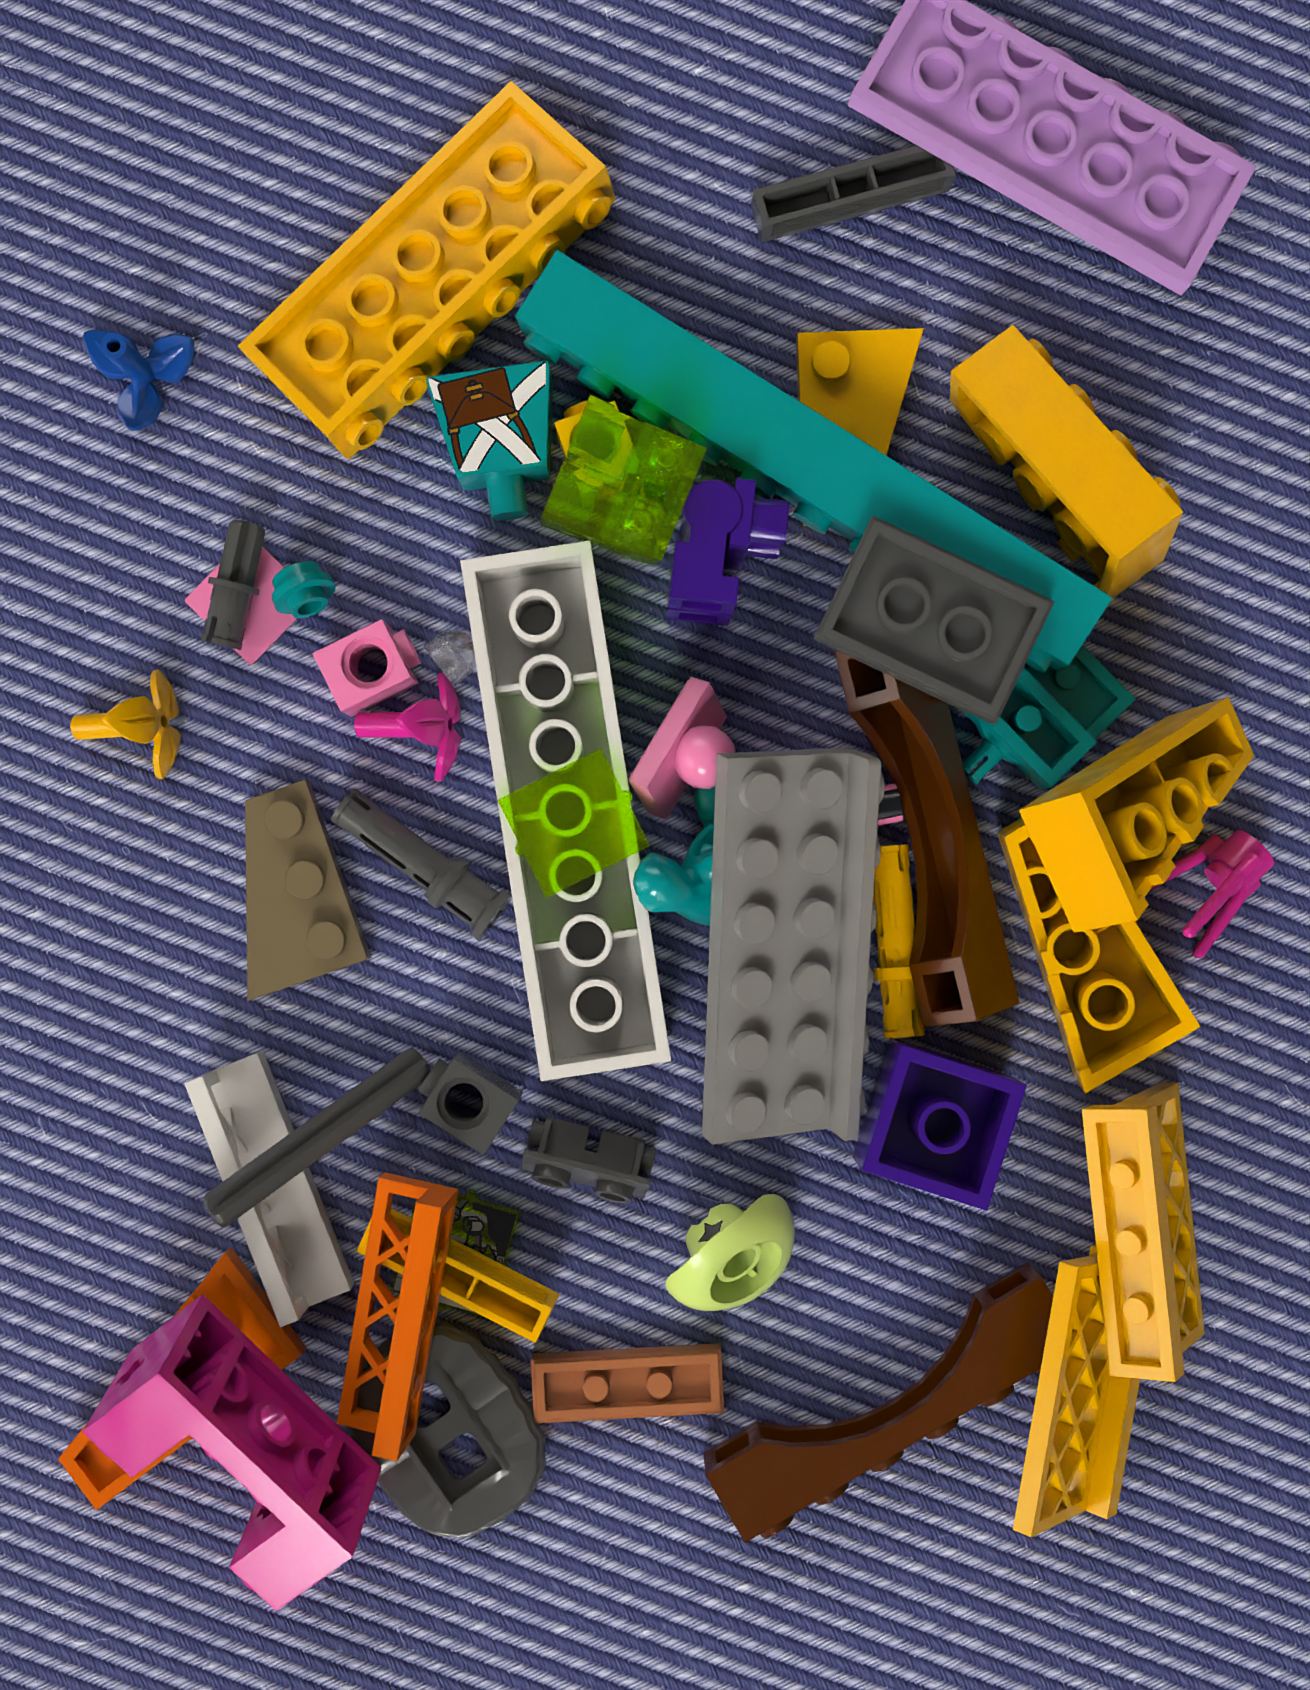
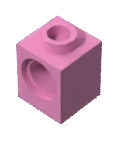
M383 619L312 653L340 711L351 717L419 684L412 668L421 664V661L408 634L404 629L394 633L393 629ZM372 650L384 651L388 661L385 674L377 681L363 682L358 675V663L361 657Z

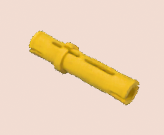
M909 844L880 846L881 855L879 864L875 868L873 902L877 914L875 931L877 934L878 967L873 968L874 981H880L883 1005L884 1038L925 1035V1029L909 967L915 937L913 897L909 871Z

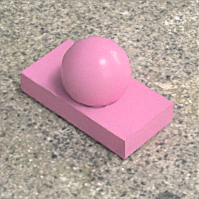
M692 676L687 680L628 778L631 787L646 811L651 815L667 820L688 784L693 788L701 789L715 787L717 753H735V745L732 740L720 730L727 716L710 682Z

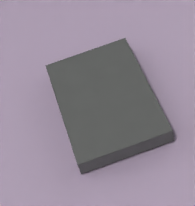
M872 515L813 640L993 725L997 723L1055 601Z

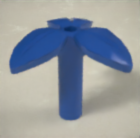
M88 330L83 333L87 353L92 363L105 377L109 379L130 378L132 380V383L118 397V412L124 425L131 431H136L152 424L159 416L164 405L161 394L152 383L155 379L178 383L183 378L193 360L194 340L187 335L181 334L164 336L155 341L147 359H145L139 353L134 340L125 335L107 330Z

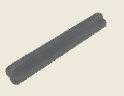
M409 1048L206 1193L203 1197V1203L209 1215L221 1227L230 1225L420 1086L431 1071L428 1063L416 1049Z

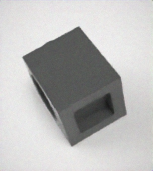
M460 1051L450 1064L439 1059L418 1090L428 1097L418 1114L484 1155L520 1100L523 1091ZM460 1083H468L475 1086L483 1097L482 1110L475 1114L459 1112L451 1102L450 1093L452 1087Z

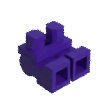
M736 478L734 488L719 480H706L695 485L685 498L679 530L680 541L675 543L666 620L728 627L737 604L739 578L723 576V569L740 571L745 556L769 559L778 558L780 546H783L786 541L790 501L755 498L756 480Z

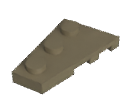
M302 780L245 800L247 1001L372 958L311 782L309 780Z

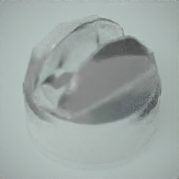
M446 630L423 646L454 686L468 677L477 667L470 635L461 630Z

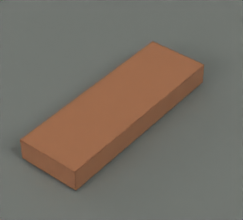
M720 1343L534 1353L531 1356L533 1414L536 1423L724 1413Z

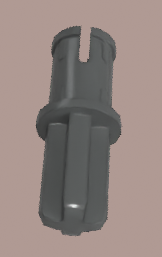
M233 520L228 526L217 578L209 577L208 583L213 585L207 619L205 620L203 633L200 638L201 641L238 650L242 649L245 624L253 595L259 596L260 589L253 587L265 536L264 528L258 524L244 520Z

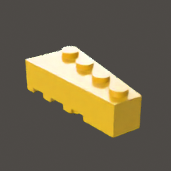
M1011 325L951 370L949 400L998 465H1004L1008 461L1014 464L1016 468L1013 470V477L1020 490V495L1033 512L1036 509L1040 511L1047 509L1053 516L1055 528L1061 537L1057 543L1070 561L1074 562L1079 557H1084L1100 579L1093 586L1115 598L1164 561L1183 514L1180 508V500L1167 481L1161 477L1153 479L1137 461V453L1133 445L1123 433L1118 430L1110 432L1095 415L1094 405L1086 392L1076 384L1069 386L1053 369V361L1044 346L1033 338L1027 340L1014 325Z
M1022 817L997 832L1074 1078L1085 1094L1200 1028L1199 1023L1135 921L1074 933L1039 854L1030 839Z

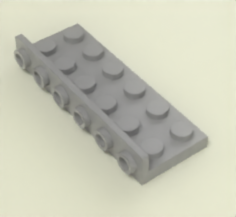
M849 747L717 753L702 1136L712 1145L822 1129H830L844 1141L858 1139L859 1120L865 1109V1096L862 1089L863 1056L866 1055L869 1047V1036L865 1026L867 995L870 993L873 984L872 970L869 964L871 932L874 930L877 920L876 907L873 902L874 875L881 855L880 843L877 837L878 810L885 790L884 778L881 772V761L877 757Z

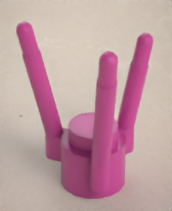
M1236 830L1226 841L1213 834L1198 849L1174 861L1173 863L1176 867L1165 881V883L1206 860L1210 863L1204 869V873L1217 890L1184 926L1182 930L1183 935L1187 938H1192L1220 908L1221 910L1194 947L1193 955L1195 958L1200 959L1205 956L1244 901L1261 886L1259 880L1275 865L1269 851L1256 838L1242 830ZM1160 885L1152 886L1150 891L1159 887Z

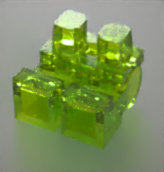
M590 395L567 451V462L563 461L541 516V526L581 541L590 540L592 545H599L639 562L655 565L656 561L661 563L707 448L649 423L638 421L615 410L614 405Z

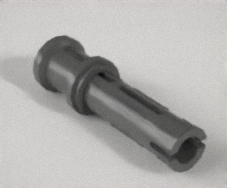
M353 789L350 795H347L341 801L332 815L331 821L335 825L352 834L364 843L366 847L426 891L424 896L428 899V904L435 909L443 906L472 928L471 936L478 941L494 926L512 899V894L507 890L498 892L469 871L470 863L464 858L458 859L454 856L449 859L440 851L438 852L397 819L376 806L357 789Z

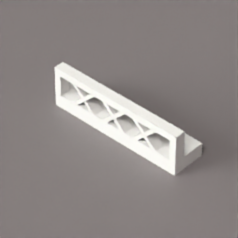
M263 1051L202 1074L184 1083L222 1181L229 1178L294 1131ZM309 1167L238 1218L280 1328L298 1321L309 1306L350 1291L354 1286L353 1278Z

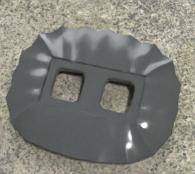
M444 1321L436 1323L434 1327L425 1382L433 1381L437 1383L449 1400L450 1409L429 1424L422 1425L417 1423L415 1436L397 1462L372 1456L375 1433L351 1427L347 1428L351 1438L382 1467L377 1482L404 1516L428 1533L442 1537L461 1538L476 1535L506 1519L531 1498L546 1469L545 1434L535 1422L532 1405L522 1395L517 1380L505 1371L498 1356L485 1349L475 1333L459 1330ZM392 1338L384 1341L377 1347L383 1358L389 1356ZM366 1358L363 1372L371 1367ZM377 1375L360 1385L357 1407L379 1412L384 1385ZM469 1433L473 1435L483 1449L487 1459L466 1475L459 1477L454 1475L440 1455V1449L461 1434Z

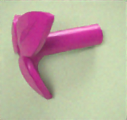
M444 672L436 674L440 701L437 699L419 701L409 706L403 712H359L354 720V730L360 738H414L421 743L437 746L438 753L434 781L442 782L456 760L461 743L460 734L453 729V723L461 719L460 703L454 687Z

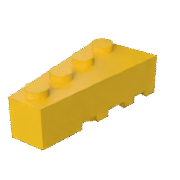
M1229 697L1166 716L1019 809L1030 839L1039 854L1074 933L1137 921L1149 905L1145 896L1152 886L1165 883L1176 867L1172 858L1182 844L1194 842L1204 828L1201 820L1207 809L1220 805L1254 757V753Z

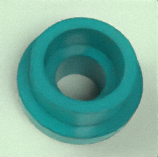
M313 561L298 562L287 566L274 576L272 585L275 590L272 594V601L278 612L292 614L296 618H306L326 608L328 599L334 594L336 586L331 575L323 572L318 563Z

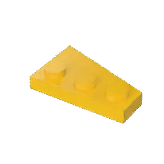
M924 328L797 333L798 401L887 456Z

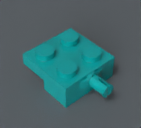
M1083 645L1070 665L1060 671L1049 666L1044 673L1025 664L997 723L992 725L963 711L977 726L980 736L984 740L962 762L965 774L969 773L983 759L967 776L972 783L977 785L1003 759L1016 765L1040 790L1051 788L1097 743L1095 739L1136 698Z

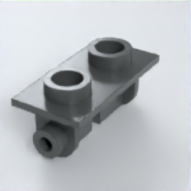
M548 1116L545 1122L532 1121L527 1145L539 1147L538 1152L524 1150L521 1170L533 1172L532 1179L534 1181L555 1188H568L570 1181L595 1187L594 1194L596 1196L617 1203H630L632 1196L644 1199L651 1179L639 1177L638 1173L651 1174L656 1149L644 1146V1139L602 1130L597 1153L585 1150L590 1127Z

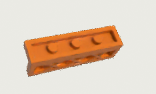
M387 1172L378 1177L336 1424L375 1433L372 1456L397 1462L416 1434L459 1189ZM393 1194L418 1199L415 1203L411 1232L407 1236L403 1234L390 1214ZM387 1234L393 1245L384 1250ZM399 1252L405 1261L400 1295L394 1297L381 1278L380 1269L383 1261ZM377 1297L382 1306L373 1311L375 1298ZM388 1314L394 1323L389 1356L383 1358L369 1337L371 1324ZM366 1358L371 1367L363 1372ZM377 1375L384 1385L379 1412L357 1407L360 1385Z

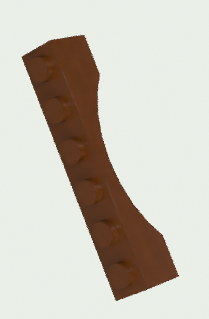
M835 650L849 714L868 736L885 764L893 784H896L910 833L916 868L917 912L915 937L909 967L923 1026L930 1027L978 1021L1019 1004L948 703Z
M1026 1262L975 1292L964 1320L944 1354L919 1381L893 1400L859 1416L827 1424L787 1426L757 1421L703 1453L705 1476L744 1542L746 1543L758 1535L764 1538L776 1535L792 1522L795 1513L814 1502L818 1505H823L837 1499L847 1490L849 1481L870 1469L872 1472H879L891 1467L901 1459L904 1454L903 1449L924 1437L935 1439L945 1435L958 1424L959 1416L979 1404L987 1407L1001 1402L1014 1390L1013 1384L1034 1372L1040 1374L1053 1295L1036 1270Z

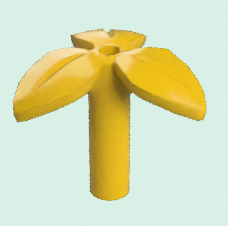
M154 670L150 675L153 703L145 696H140L122 701L107 713L73 716L70 728L75 739L123 737L143 744H148L152 740L154 742L153 768L155 777L157 779H164L170 772L179 751L181 734L177 729L169 725V719L175 718L179 714V706L172 685L160 670Z

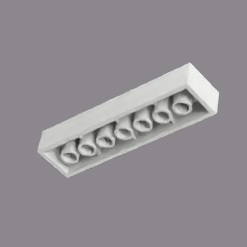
M589 540L460 560L540 1080L547 1081L671 1061L649 913L640 903L633 886L634 873L641 861L591 542Z

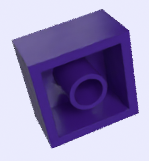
M890 1038L852 1158L861 1171L987 1211L1027 1085L1011 1075L896 1038Z

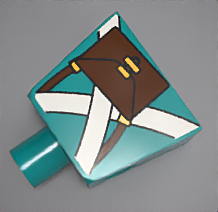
M549 361L426 377L429 393L462 489L477 490L487 488L492 520L505 521L527 516L529 512L524 483L546 480L550 478L553 383Z

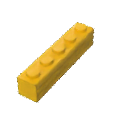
M391 1208V1216L403 1234L407 1236L411 1232L413 1219ZM371 1219L357 1248V1252L364 1256ZM387 1234L384 1250L393 1245ZM450 1238L440 1294L536 1343L560 1294ZM399 1252L381 1263L403 1275L405 1261Z

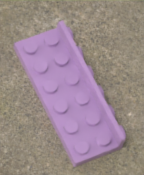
M905 0L853 89L848 103L850 108L1180 296L1193 282L1257 167L1243 159L1232 146L1223 142H1213L1185 126L1183 120L1176 114L1166 110H1157L1131 95L1127 88L1118 81L1099 77L1075 63L1072 57L1065 51L1041 44L1020 32L1017 26L1009 19L999 15H990L966 0Z

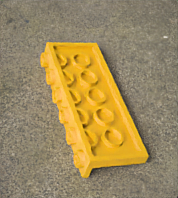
M510 81L255 328L238 347L329 439L335 448L346 459H350L359 450H364L374 444L382 434L384 426L404 406L412 405L424 395L428 388L426 377L436 376L447 364L462 358L470 350L475 337L495 318L502 317L512 310L520 294L542 274L556 250L564 254L565 250L586 229L595 228L605 219L616 199L607 168L517 85Z

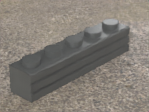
M915 145L754 189L752 192L751 209L760 241L763 243L949 192L956 173L954 166Z

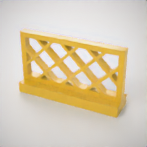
M1158 1083L1114 1105H1090L1082 1109L1109 1374L1110 1376L1176 1382L1185 1374L1182 1353L1202 1337L1205 1331L1178 1083Z
M1096 1244L1090 1246L1089 1256L1059 1262L1013 1525L1014 1531L1029 1537L1040 1534L1084 1511L1108 1519L1116 1515L1118 1510L1140 1379L1110 1376Z

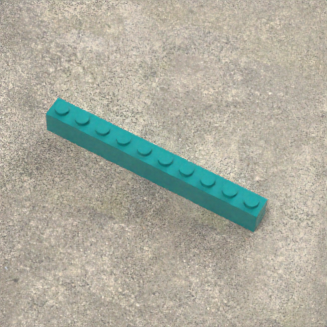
M558 250L555 251L515 315L523 334L526 336L523 344L535 355L545 361L548 360L553 365L557 363L559 358L563 359L580 370L577 375L578 380L595 393L609 398L614 391L633 403L634 406L630 410L631 413L649 427L663 432L668 425L687 437L688 439L684 444L685 447L698 458L713 466H717L722 459L742 472L739 479L756 480L755 494L765 499H772L776 493L785 500L790 501L791 504L796 506L793 515L809 528L821 534H826L830 527L849 539L851 542L847 549L853 555L873 515L1055 601L1025 663L1040 672L1045 673L1049 666L1057 671L1069 666L1113 599L1089 582Z

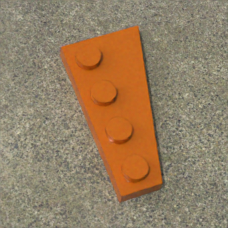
M232 1247L221 1256L196 1290L175 1313V1315L203 1294L281 1370L300 1357L307 1348L290 1324L280 1328L268 1295ZM85 1426L58 1460L93 1507L98 1510L192 1439L190 1435L186 1436L132 1478L111 1458L104 1455L97 1445L82 1432Z

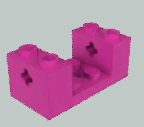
M203 1294L130 1351L82 1431L97 1445L104 1455L111 1458L131 1478L188 1435L201 1445L204 1452L211 1459L218 1461L256 1500L229 1568L241 1578L249 1589L255 1591L275 1611L282 1608L353 1557L382 1469L362 1447Z

